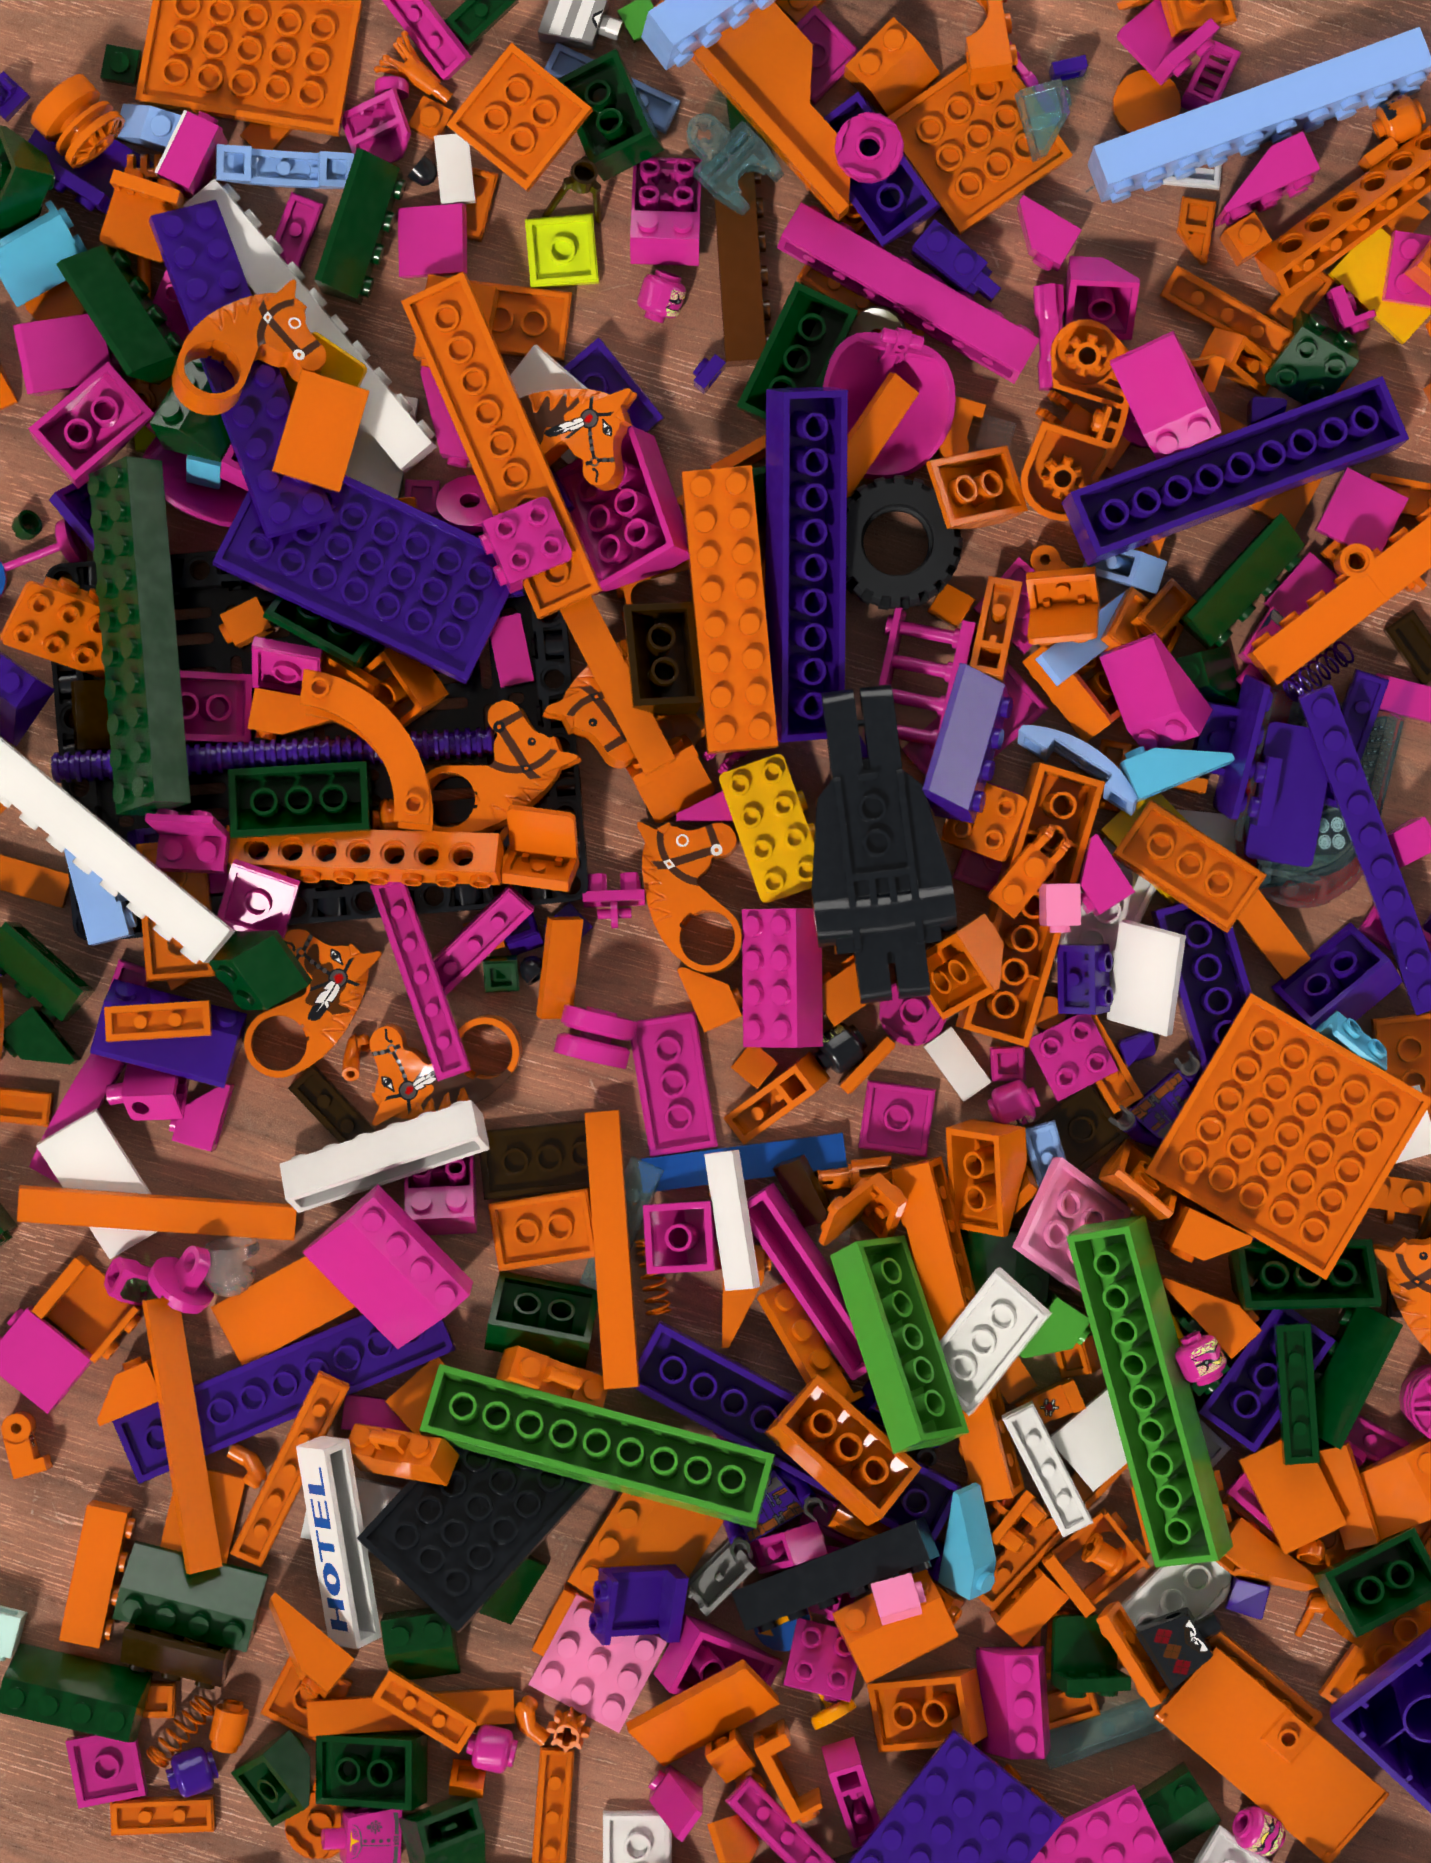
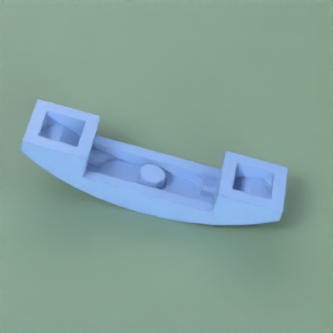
M217 144L216 180L270 187L344 189L354 159V153L252 149V146Z
M1022 725L1020 727L1017 744L1045 762L1054 751L1094 778L1104 781L1103 799L1128 815H1133L1136 810L1137 796L1124 774L1103 753L1083 740L1056 729L1035 725Z

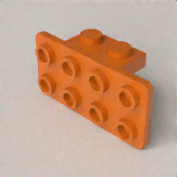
M46 576L43 584L35 581L27 582L0 634V640L3 644L105 679L104 665L101 659L103 646L102 634L99 628V597L97 596L96 589L90 588L89 591L80 589L77 583L61 577L58 581Z

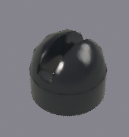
M424 155L407 177L418 185L427 186L434 182L437 176V169L435 164Z
M528 956L521 962L520 973L528 985H532L540 980L542 959L537 956Z

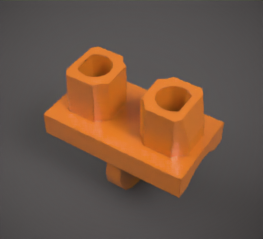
M1028 1490L1023 1493L1011 1510L1008 1508L1015 1501V1497L1002 1499L1001 1502L998 1500L988 1502L995 1508L988 1517L991 1523L996 1525L1003 1515L1005 1516L991 1534L992 1542L1000 1547L1003 1545L1017 1554L1029 1540L1015 1529L1024 1518L1038 1529L1049 1515L1037 1502L1039 1498Z

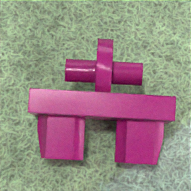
M638 872L620 873L621 890H607L606 874H588V890L586 893H582L584 908L611 907V909H597L598 919H611V928H619V919L632 918V909L618 907L646 906L645 890L641 889Z

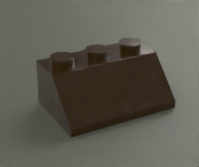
M693 601L624 605L623 613L633 708L659 715L696 714L703 703Z
M129 1623L123 1632L120 1662L128 1664V1668L133 1671L145 1673L150 1669L162 1672L161 1676L168 1680L181 1681L182 1678L194 1680L195 1685L200 1688L215 1689V1686L221 1687L226 1679L233 1649Z

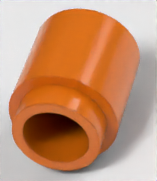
M225 1699L223 1703L215 1706L209 1733L210 1747L213 1750L232 1754L236 1753L238 1746L243 1744L249 1710L244 1708L243 1702Z

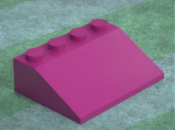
M634 426L627 429V433L621 443L624 477L617 488L602 491L590 484L583 475V460L580 458L556 472L576 508L569 512L603 590L595 595L669 571L689 559L686 525L655 436Z
M378 1184L302 1252L397 1349H400L445 1318L470 1296L473 1281Z

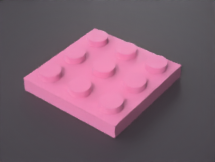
M1053 1157L1012 1247L1083 1298L1066 1236L1082 1225L1128 1218L1132 1211L1064 1158Z
M577 1592L528 1685L569 1707H574L578 1712L586 1714L593 1720L619 1733L667 1642L658 1634L611 1637L610 1645L603 1646L589 1628V1617L594 1611L595 1601Z

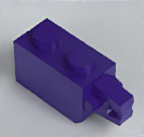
M934 219L914 243L911 255L955 291H964L972 297L978 292L989 302H992L1000 292L1001 288L989 278L992 271L987 267L988 262L937 220Z

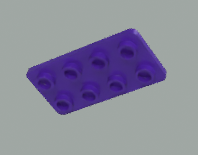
M35 129L28 140L29 143L47 155L52 170L55 172L53 189L62 194L65 190L76 196L75 202L91 212L96 208L107 214L114 192L110 179L114 169L124 172L125 167H127V154L136 155V168H140L141 155L116 139L93 161L74 169L66 162L65 156H61L56 151L57 141L48 142L37 129ZM150 161V168H154V163Z
M1245 675L1243 678L1236 707L1207 701L1213 710L1200 736L1195 737L1192 750L1233 753L1235 760L1231 764L1210 772L1219 775L1213 807L1233 820L1239 818L1240 812H1244L1247 805L1248 797L1245 791L1248 779H1251L1255 773L1256 761L1254 755L1256 747L1263 740L1264 726L1262 723L1264 714L1269 711L1273 699L1270 685L1251 675Z
M1273 721L1267 725L1261 761L1257 762L1255 768L1254 782H1256L1254 796L1250 797L1247 814L1250 817L1244 853L1252 859L1310 867L1314 861L1328 779L1309 728Z

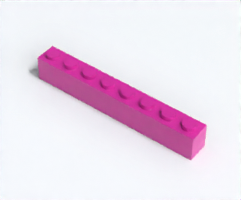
M801 202L780 237L777 249L812 267V269L826 277L835 280L859 296L861 295L870 300L873 304L893 309L901 316L903 321L922 330L929 336L1015 384L1040 340L1026 326L1015 325L1004 319L1003 314L998 310L983 307L976 303L970 294L960 290L955 291L945 285V282L937 275L926 274L915 268V265L909 259L892 255L885 251L884 246L882 247L879 242L872 239H864L857 235L855 230L848 224L843 222L837 223L826 217V214L816 206H807Z

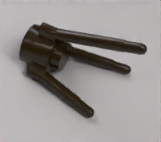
M584 156L581 160L574 162L569 177L564 178L562 186L542 214L543 218L549 217L566 192L572 189L578 194L592 193L596 222H602L601 184L596 181L598 169L588 157Z

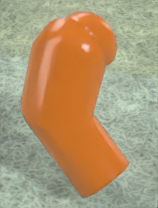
M355 1033L348 1038L342 1061V1076L345 1080L355 1081L359 1078L360 1052H368L370 1050L369 1035L361 1034L357 1036Z
M239 1443L233 1444L227 1457L246 1468L248 1472L243 1478L245 1484L254 1489L259 1488L262 1480H266L267 1476L260 1457Z
M523 1696L521 1702H517L514 1709L517 1728L542 1747L551 1733L547 1732L546 1728L536 1722L535 1710L539 1706L538 1701L532 1696Z

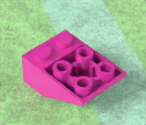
M1303 131L1269 148L1214 222L1216 227L1226 223L1227 227H1230L1245 218V215L1254 209H1257L1259 213L1264 212L1277 205V200L1288 194L1291 199L1308 190L1307 186L1314 183L1313 178L1321 168Z
M650 157L633 166L630 264L699 266L702 159Z
M474 1155L404 1178V1211L427 1235L477 1233Z

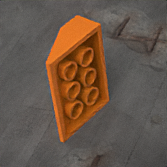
M620 1492L570 1571L567 1582L594 1598V1583L598 1581L599 1568L676 1564L689 1577L721 1527L723 1520Z

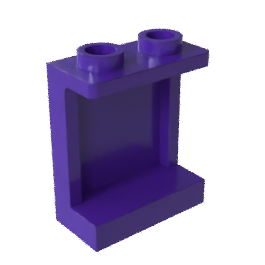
M676 1564L599 1568L598 1581H595L593 1587L595 1598L594 1611L589 1617L591 1633L603 1646L610 1645L611 1637L659 1634L667 1643L680 1642L689 1578Z

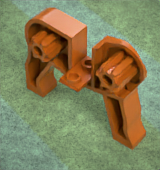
M1082 319L1067 324L1057 333L1050 349L1052 387L1104 404L1102 410L1096 408L1090 428L1095 433L1091 435L1041 419L1020 472V485L1027 503L1040 515L1057 521H1069L1061 502L1070 492L1101 481L1099 477L1106 469L1117 448L1129 411V404L1110 365V360L1130 350L1124 346L1108 327L1095 320ZM1216 354L1202 358H1189L1207 392H1215L1226 358ZM1166 537L1137 547L1134 550L1159 558Z

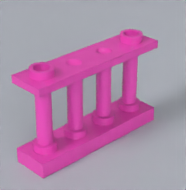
M895 608L894 616L889 615L886 622L885 635H888L889 639L879 685L892 684L895 668L942 677L945 682H949L946 696L941 695L940 698L892 689L894 703L936 711L937 715L941 716L939 729H933V732L897 725L899 739L930 745V749H934L959 664L963 663L970 666L978 625L975 622L962 620L961 629L955 628V631L906 622L907 613L902 608ZM902 635L952 644V648L956 649L954 661L942 664L898 655Z

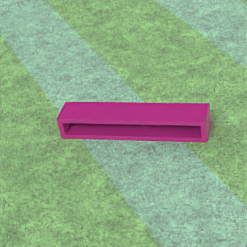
M772 1182L747 1199L751 1230L850 1379L854 1381L865 1374L867 1370L837 1277L774 1182Z

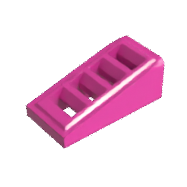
M1213 40L1215 45L1201 57L1183 95L1181 107L1191 111L1220 100L1242 52ZM1210 55L1228 62V66L1210 59ZM1204 68L1223 75V77L1221 78L1212 73H1209L1205 71ZM1200 80L1210 86H1213L1217 88V90L1215 91L1204 85H1201L1198 83V81Z

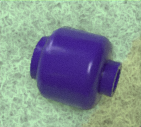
M195 1747L173 1755L171 1758L172 1768L165 1770L171 1790L178 1788L179 1793L183 1797H190L212 1789L214 1779L219 1778L212 1752L206 1753L202 1747Z

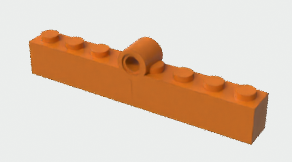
M1431 506L1416 517L1419 524L1410 531L1404 526L1389 537L1388 540L1391 542V545L1382 552L1378 547L1371 551L1369 547L1360 543L1351 544L1341 550L1334 559V570L1338 577L1333 582L1337 586L1327 594L1323 589L1306 601L1309 606L1308 609L1300 615L1294 610L1278 622L1282 627L1278 632L1271 636L1267 631L1251 643L1254 650L1247 656L1272 688L1288 678L1431 568ZM1349 556H1355L1359 560V569L1350 567L1348 563Z

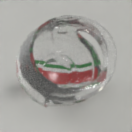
M227 1237L211 1241L205 1245L204 1248L208 1249L211 1260L209 1271L203 1283L210 1291L223 1297L240 1295L252 1285L257 1269L253 1266L243 1265V1263L259 1251L260 1247L257 1238Z

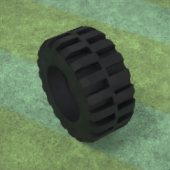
M894 475L893 478L889 479L880 477L874 479L868 485L863 484L856 489L851 497L847 498L846 589L851 594L857 595L860 601L867 605L870 603L883 610L895 608L908 610L909 607L923 605L932 597H936L944 589L958 567L963 548V538L961 537L960 529L946 528L934 487L926 486L923 484V480L915 477L914 480L904 479V475ZM897 511L912 515L923 525L927 533V555L922 564L910 573L904 575L885 574L876 569L865 554V532L871 522L884 513Z

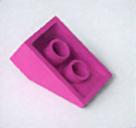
M1174 330L1110 360V365L1139 428L1157 460L1185 450L1222 433L1218 410Z
M107 362L28 429L35 442L79 489L89 481V474L105 467L154 416V413L110 363Z
M1156 633L1101 653L1099 658L1126 729L1140 747L1144 746L1146 751L1153 748H1166L1200 736L1213 709Z
M180 671L185 741L238 743L243 741L244 743H249L251 741V730L248 729V722L252 706V674Z
M685 1614L683 1616L680 1642L669 1643L654 1675L669 1693L678 1695L744 1659L771 1686L783 1662L781 1659L711 1623Z

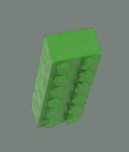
M905 1235L856 1241L831 1254L830 1258L893 1454L943 1445L969 1433Z

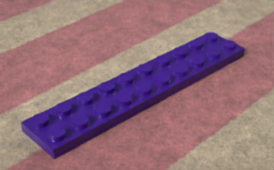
M216 200L150 216L149 223L190 332L205 317L217 309L239 299L252 296ZM212 356L200 358L212 393H222L235 386L234 378L228 368L224 366L222 360L220 363L211 359ZM256 360L252 364L238 402L230 410L222 413L221 417L265 536L269 539L332 521L334 514L324 488L271 472L292 401L280 369L264 361Z
M361 1314L271 1352L259 1359L193 1385L204 1455H209L296 1418L319 1370L349 1383L350 1388L346 1394L348 1396L456 1350L444 1318L400 1349H397ZM158 1402L112 1421L138 1484L169 1472Z

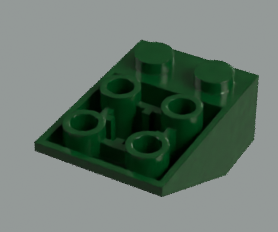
M454 1796L398 1818L410 1863H486L485 1829L477 1798Z

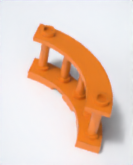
M304 669L300 705L306 706V715L333 721L350 729L365 740L384 763L391 780L394 795V821L398 822V829L433 831L434 810L429 780L419 753L400 721L385 705L357 685L324 672Z

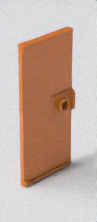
M1216 1645L1213 1647L1211 1659L1185 1679L1168 1700L1154 1712L1153 1717L1159 1723L1168 1728L1261 1809L1277 1818L1289 1833L1318 1856L1323 1863H1332L1344 1846L1390 1795L1386 1789L1318 1733L1309 1722L1284 1704Z

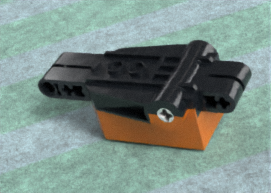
M891 684L859 688L863 720H857L853 689L822 692V707L832 780L815 801L816 821L811 896L818 948L834 946V954L854 952L861 1004L892 1000L888 965L894 963L899 999L930 996L925 943L942 941L941 932L957 931V911L952 876L927 798L922 790L923 786L902 769ZM861 726L864 727L867 750L866 759H862L858 729Z

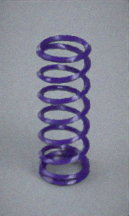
M1336 641L1333 644V648L1329 647L1324 651V654L1317 655L1316 661H1309L1307 667L1299 669L1298 674H1292L1290 678L1284 680L1283 689L1286 695L1292 701L1299 703L1297 697L1305 694L1304 690L1306 692L1314 690L1311 682L1301 675L1303 670H1307L1310 680L1316 686L1322 687V679L1314 670L1310 669V665L1315 663L1319 674L1324 679L1330 680L1331 674L1322 663L1318 662L1319 658L1324 657L1328 668L1333 673L1339 674L1338 664L1327 653L1332 650L1336 661L1341 666L1348 667V663L1354 662V654L1351 648L1342 641ZM1338 644H1342L1348 649L1352 657L1350 661L1338 650ZM1328 659L1335 665L1337 671L1331 667ZM1319 665L1326 671L1328 677L1322 673ZM1311 673L1317 677L1320 684L1313 679ZM1297 676L1299 678L1300 684L1293 678ZM1302 679L1307 682L1311 690L1304 685Z

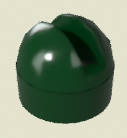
M24 510L14 518L11 527L17 538L30 540L42 531V521L33 511ZM29 525L31 529L27 530L25 526Z

